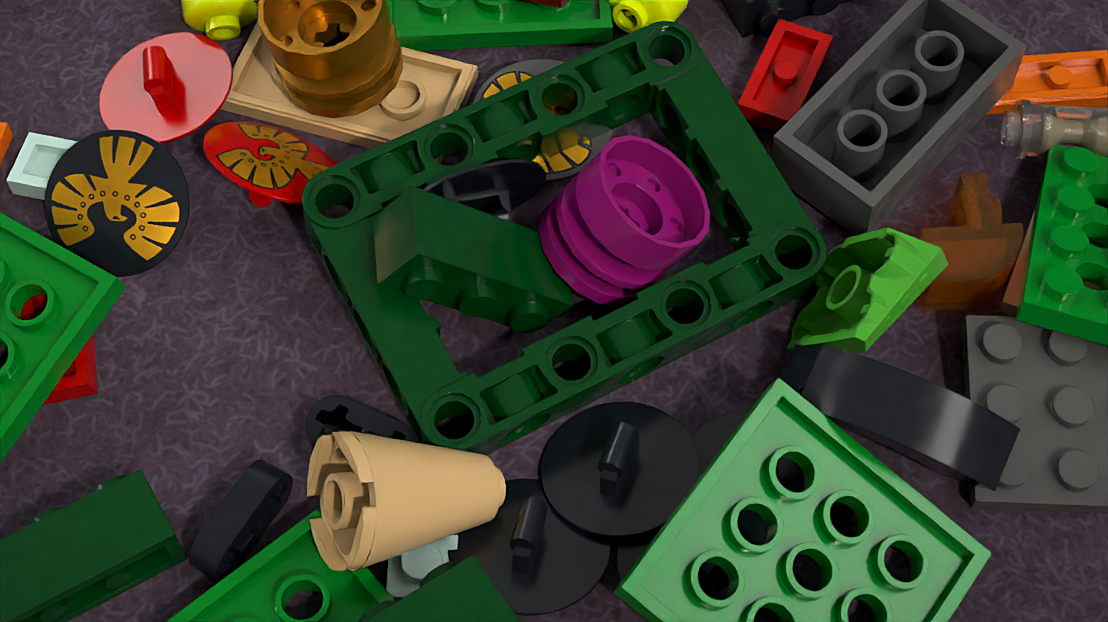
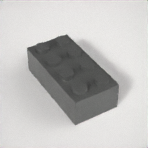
M908 0L774 135L771 159L791 190L852 235L856 236L878 230L1013 86L1026 45L959 0Z

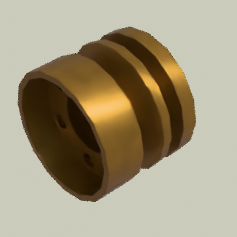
M259 0L258 25L268 49L274 57V63L280 74L283 86L293 103L311 115L328 118L358 115L380 104L396 87L403 70L402 49L396 37L395 26L390 20L387 0Z

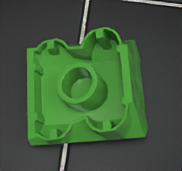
M888 227L846 238L843 244L834 247L826 255V260L815 278V283L819 289L813 300L799 313L792 328V339L786 348L787 351L792 353L796 344L819 350L822 344L854 353L866 352L949 265L942 248Z

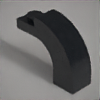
M796 344L781 376V380L840 428L899 451L944 477L992 491L996 490L1020 431L1019 427L996 413L947 388L881 361L822 344L820 350Z

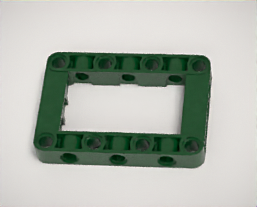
M672 21L652 23L321 171L308 181L302 196L304 221L308 238L311 240L409 425L419 436L421 444L488 455L799 299L808 292L826 260V245L823 237L810 221L696 42L694 35L687 27ZM654 59H665L674 66H662L656 63ZM561 106L567 109L570 114L554 115L548 112L546 108ZM650 112L676 156L691 170L705 193L710 211L735 252L707 266L701 261L635 294L633 302L597 320H593L590 315L521 349L519 358L480 377H477L475 372L470 375L466 371L459 373L441 341V325L436 316L428 317L419 300L412 299L404 293L377 285L372 218L410 186L423 190L448 175L494 161L522 159L539 163ZM448 154L460 158L462 162L454 166H444L436 162L435 159ZM332 205H342L350 209L347 215L336 219L328 218L321 214L325 208ZM783 254L795 258L800 264L801 269L795 270L783 266L778 261L776 255ZM682 307L694 316L695 322L680 324L668 315L667 309ZM563 361L574 362L584 370L585 376L575 381L565 380L558 376L553 366ZM455 417L466 421L471 431L463 438L448 439L438 432L436 426L443 419Z

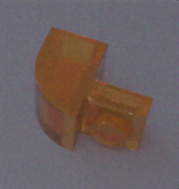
M986 172L960 174L950 203L954 226L921 228L918 239L941 247L949 264L918 296L921 313L960 311L976 308L993 299L1002 290L1008 279L1022 244L1023 226L1022 223L1002 224L1001 203L998 196L990 195Z

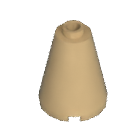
M348 430L332 432L329 435H322L317 440L310 457L307 497L320 495L322 518L310 519L311 531L320 556L331 570L357 571L491 521L505 500V479L501 470L495 467L492 460L484 454Z

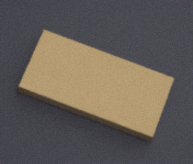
M257 21L233 67L232 86L226 101L220 109L373 149L464 108L478 78V68L476 65L401 47L403 59L402 73L396 87L380 104L353 116L328 118L311 115L295 105L284 88L274 63V57L268 49ZM444 155L436 158V162L441 164Z

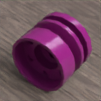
M626 135L612 138L582 169L578 176L542 211L538 230L545 255L556 273L571 288L596 303L619 307L633 302L637 292L654 285L668 268L674 267L699 244L709 230L710 210L700 184L691 170L678 157L650 139Z

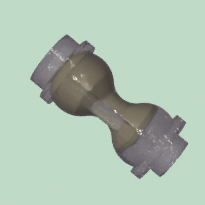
M1018 99L1013 110H1005L1003 113L1000 129L1001 145L1011 147L1013 159H1024L1026 155L1030 157L1046 156L1050 148L1059 144H1072L1064 146L1071 148L1081 147L1090 150L1095 155L1108 157V107L1052 106L1031 103L1029 99Z

